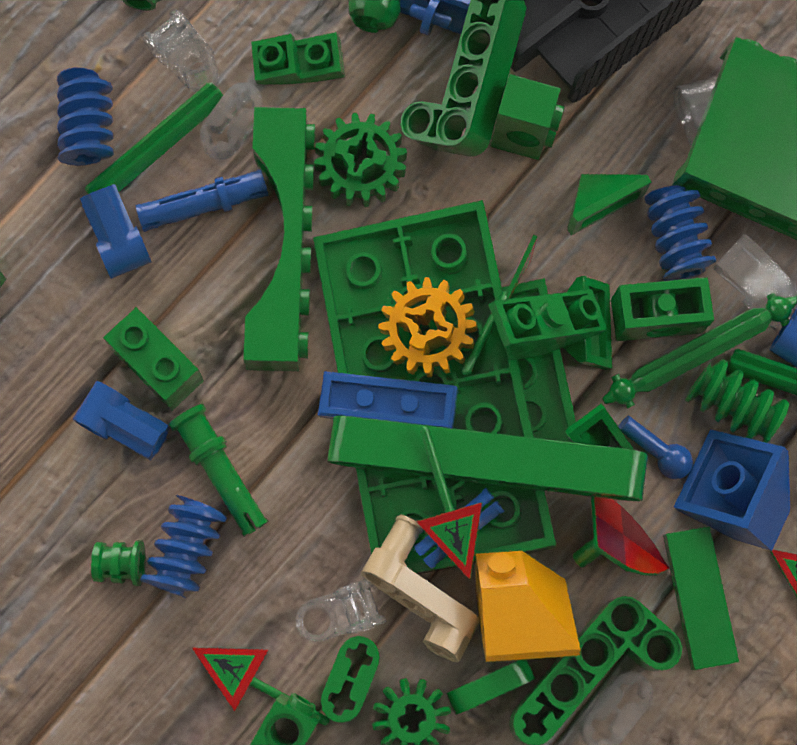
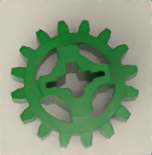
M357 112L352 113L351 123L346 124L340 117L336 118V131L324 128L322 135L326 143L318 142L315 144V154L319 158L314 159L315 171L322 172L319 176L320 186L325 187L332 184L330 189L331 198L336 199L341 194H345L347 206H351L355 198H361L364 207H369L370 197L376 196L381 202L386 201L385 189L388 188L391 191L397 192L399 181L396 177H405L406 165L401 162L407 160V149L398 148L402 144V135L400 133L389 135L391 123L388 120L380 126L375 125V114L370 113L366 122H360ZM375 140L378 141L385 148L386 151L380 150L377 147ZM366 148L367 158H364L362 164H359L358 171L355 172L354 162L359 159V156H362L363 150ZM332 164H335L336 169L343 170L347 177L346 180L338 175Z

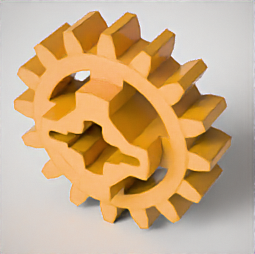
M425 277L423 288L416 289L415 285L408 281L406 282L408 293L403 296L399 292L393 291L391 294L396 305L394 307H382V312L389 318V321L380 323L378 328L381 333L390 336L381 343L386 351L397 349L391 359L396 365L407 360L406 369L412 375L419 366H423L426 376L432 377L434 367L439 365L447 374L450 372L448 362L451 359L461 364L465 362L464 356L460 351L462 347L473 349L475 345L474 340L467 336V333L478 331L477 322L466 319L475 313L472 303L460 305L465 297L463 291L458 289L449 294L450 286L446 280H443L438 288H433L430 278ZM427 300L425 304H422L413 309L410 308L412 305L418 302ZM447 306L456 314L458 328L454 327L452 323L445 321ZM431 319L434 320L437 330L429 329L426 335H423L419 327L420 324L428 325ZM399 327H402L404 331L410 332L412 335L409 341V349L401 342ZM443 345L447 347L439 353L429 355L436 348Z

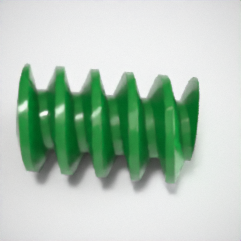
M722 359L713 366H711L710 362L685 397V401L689 403L700 395L703 397L700 406L701 412L704 413L715 405L718 407L715 416L716 422L719 423L730 415L733 417L730 426L731 432L734 433L745 425L748 427L745 438L755 439L760 435L763 437L762 442L768 443L783 423L788 412L789 402L782 399L771 406L774 397L772 390L767 389L756 396L758 381L752 379L741 386L743 371L737 369L726 376L728 361Z

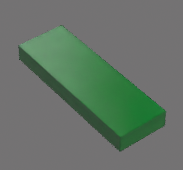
M710 526L663 535L691 670L738 663L739 657Z

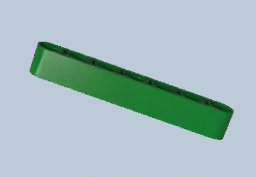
M334 416L327 459V462L331 464L434 477L420 433L421 427L426 426L429 428L444 479L621 501H643L648 454L641 451L351 416Z

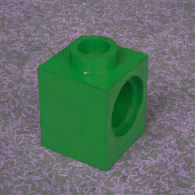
M282 693L273 703L250 745H306L322 716L314 712L316 706L303 696L291 693L290 697ZM280 718L293 720L299 729L298 738L294 740L282 738L276 730L277 720Z

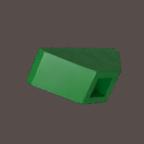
M592 289L497 300L489 304L502 343L510 360L544 355L608 330Z

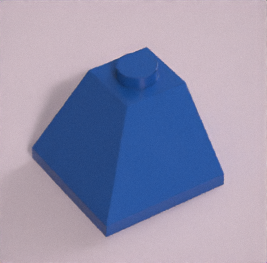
M710 429L674 508L734 540L772 551L790 513L789 451L783 446Z

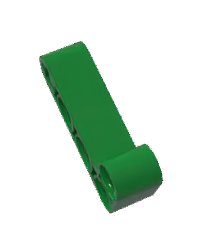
M470 0L442 104L417 101L410 104L404 110L400 123L402 132L406 137L432 150L468 157L482 154L487 149L491 141L525 18L526 5L524 0ZM466 128L464 135L461 137L463 130Z
M622 596L608 601L578 634L580 655L558 657L514 708L509 718L511 734L523 744H545L554 736L623 653L645 670H667L678 664L682 656L680 639L667 625L633 597ZM616 606H622L631 613L632 624L627 631L617 629L612 623V611ZM653 637L661 639L667 648L666 657L660 663L653 661L647 652V644ZM588 640L597 642L603 651L602 660L595 667L588 665L582 658V646ZM558 675L568 677L573 684V694L565 702L555 699L551 692V683ZM540 695L544 703L558 710V713L554 716L552 712H545L538 720V725L542 728L539 734L529 732L525 735L523 730L526 723L522 717L524 714L536 715L544 705L536 701V698Z

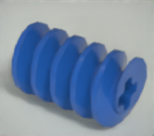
M73 67L61 71L57 76V82L60 86L57 91V98L60 102L57 107V114L60 118L57 124L60 134L57 145L61 151L58 155L59 162L73 166H86L111 158L114 155V150L112 147L102 144L113 139L112 131L104 128L113 123L112 115L104 112L113 107L112 100L104 96L112 92V84L100 79L97 72L87 68Z
M667 186L653 190L644 197L645 203L651 206L647 212L648 217L651 221L655 222L651 228L652 234L660 238L656 241L655 248L658 253L664 254L659 260L660 267L668 271L663 276L664 281L692 279L706 271L705 268L717 262L715 256H702V251L713 244L710 239H698L697 236L709 229L707 223H694L693 220L704 213L703 207L690 206L689 204L700 197L698 190H686L682 186Z
M176 495L184 505H170L168 512L178 521L164 522L161 525V529L171 538L158 539L154 543V546L164 556L149 557L147 561L157 571V574L142 575L140 580L148 585L186 598L183 596L184 592H196L200 589V586L190 578L191 574H206L207 571L197 561V558L212 557L214 553L204 544V540L220 538V534L210 526L211 522H226L227 517L211 506Z

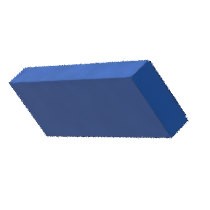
M324 371L318 416L333 419L334 416H351L453 428L458 387Z

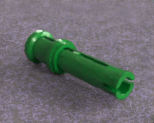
M204 404L196 405L174 418L169 423L172 431L179 432L191 453L188 458L191 463H195L196 466L202 465L242 531L241 534L243 537H246L256 531L248 519L247 513L256 528H261L269 521L264 517L224 452L227 448L226 440L223 436H217L205 416L206 407Z

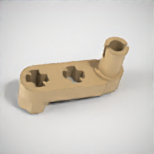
M399 515L396 517L395 523L381 548L374 549L361 574L379 590L430 623L431 627L422 642L436 655L458 663L480 623V618L455 599L407 568L404 561L417 538L422 534L423 529L412 518Z

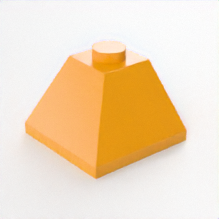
M523 551L476 554L475 594L486 662L580 655V645L566 580Z

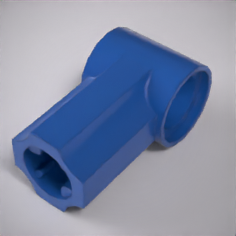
M115 184L80 198L84 212L97 237L98 242H95L111 279L152 263L137 226L133 227Z
M96 381L72 420L97 436L106 440L111 438L151 461L166 441L170 430L169 425L148 412L130 404L131 401L118 391Z

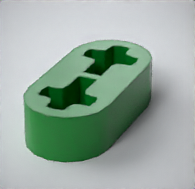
M355 636L343 643L328 677L321 697V706L325 715L334 722L344 723L351 721L359 714L364 704L380 659L377 646L367 637ZM359 644H363L368 647L367 655L373 659L370 666L362 665L359 668L355 679L348 676L352 661L346 657V652L348 649L356 650ZM345 680L354 683L349 698L355 701V707L353 710L345 709L342 715H337L333 712L335 705L328 701L329 696L332 692L339 694Z
M522 659L447 692L446 695L455 715H458L536 678L527 659Z

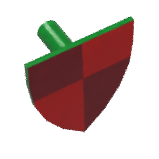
M591 497L594 538L573 553V559L580 567H586L603 555L624 571H630L642 576H656L669 569L656 545L637 521L613 499Z

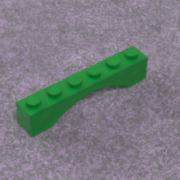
M254 107L252 148L255 164L269 180L279 200L284 220V238L281 257L274 277L260 301L245 316L243 361L246 370L299 372L300 358L308 359L309 332H301V316H309L310 289H302L303 273H311V247H304V232H312L313 206L305 205V190H314V165L306 164L307 150H315V124H308L306 108Z

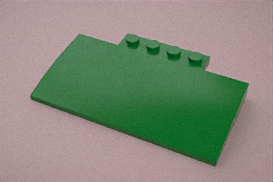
M483 200L313 237L338 373L457 386L458 394L453 429L573 443L565 432L567 428L576 422L560 349L540 356L510 360L495 324L469 375H464L462 368L472 349L462 347L460 351L465 359L463 364L451 359L448 362L450 366L449 373L445 374L439 365L434 367L432 377H427L423 366H419L412 375L406 369L407 360L396 365L391 357L397 349L386 351L381 343L390 336L381 333L378 325L389 321V318L383 314L382 307H394L396 305L391 293L396 291L403 296L408 293L406 282L411 281L416 289L423 288L425 277L430 278L433 288H438L443 280L448 281L450 286L449 294L458 289L463 291L465 297L460 305L472 303L475 313L466 319L476 321L478 331L467 333V336L476 343L491 314L489 304L497 301L501 293L509 288V286L501 287ZM545 278L519 283L509 299L548 294ZM427 300L418 302L412 305L410 308L413 309L422 304H425ZM447 306V313L444 319L458 328L457 316ZM432 319L428 325L420 324L419 326L423 335H426L429 329L437 330L435 321ZM399 327L401 342L409 349V341L412 335L410 332L404 331L402 327ZM443 345L436 348L429 355L439 353L447 347ZM356 468L371 554L375 548H381L397 516L404 515L419 521L445 513L434 477ZM445 479L454 510L465 507L482 493V490L485 488L494 496V499L482 507L481 512L495 501H498L504 510L502 514L497 515L478 530L473 564H476V554L523 551L527 554L557 548L545 491ZM424 530L417 538L415 544L428 536ZM413 545L404 561L407 568L416 574L458 566L446 556L436 564V567L431 569L423 559L436 550L437 545L421 556Z

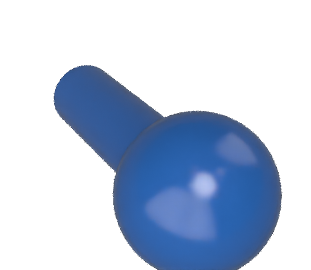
M629 415L621 421L619 428L622 433L657 459L658 468L664 476L670 479H681L690 473L693 466V457L686 447L679 444L667 445Z

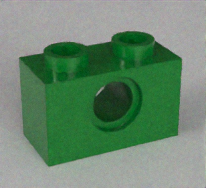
M509 74L490 147L539 160L543 146L552 148L565 107L557 104L561 88Z
M708 277L619 285L611 298L616 342L702 334L714 321Z
M137 307L103 337L110 349L171 411L204 382L199 369Z

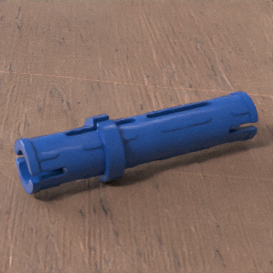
M258 169L257 171L225 180L222 176L215 178V183L137 204L135 206L141 227L146 232L159 226L196 217L211 211L223 209L224 212L232 210L234 205L267 197L269 194L262 170Z

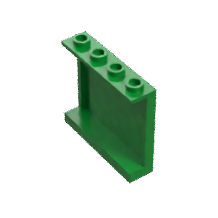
M736 36L720 55L719 59L724 60L686 162L677 170L672 186H682L686 190H698L700 192L699 198L797 240V60L788 56H779L764 49L760 43L754 40L741 39Z

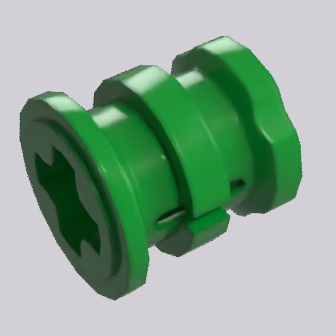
M142 540L135 541L133 547H127L125 542H115L113 546H107L104 542L95 543L91 560V575L94 582H104L105 579H111V582L114 584H123L126 579H131L134 586L139 587L142 585L140 578L142 575H145L146 550Z

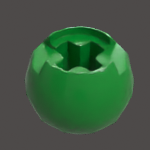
M348 0V14L352 22L359 29L377 33L379 30H386L395 25L400 15V0Z

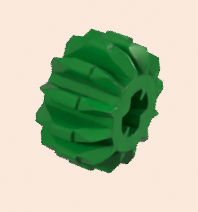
M406 678L400 679L399 686L403 695L400 698L397 697L390 687H385L383 693L393 704L391 707H388L381 703H374L373 706L374 711L388 714V720L372 723L373 730L380 731L388 727L391 730V733L386 735L380 744L391 745L396 738H399V745H408V743L421 745L420 741L424 739L428 745H440L438 740L431 735L433 729L442 734H449L450 727L446 724L436 723V716H446L451 713L449 706H442L434 709L432 706L433 703L441 698L443 695L442 691L436 689L427 699L422 697L427 686V681L424 679L418 681L415 694H410L408 680ZM409 704L416 705L415 711L421 709L424 714V720L417 723L418 730L415 732H407L408 726L405 725L401 728L398 722V717L405 714V706Z

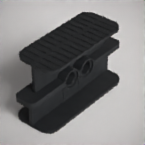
M524 0L526 13L511 69L517 72L540 55L570 88L568 99L572 103L578 102L583 96L588 95L592 89L597 88L602 81L607 80L615 71L617 72L625 63L627 64L635 55L640 54L645 47L647 48L654 40L659 39L664 32L669 31L673 25L679 23L683 17L688 16L703 0H592L597 4L596 6H587L580 0Z

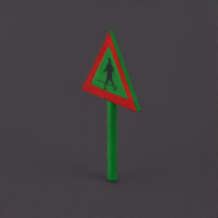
M423 426L420 429V433L445 513L416 522L460 570L471 579L483 502L454 510L429 428Z
M192 648L234 712L249 685L274 699H277L283 693L254 677L269 650ZM314 710L315 713L322 716L319 723L328 725L330 722L329 718Z

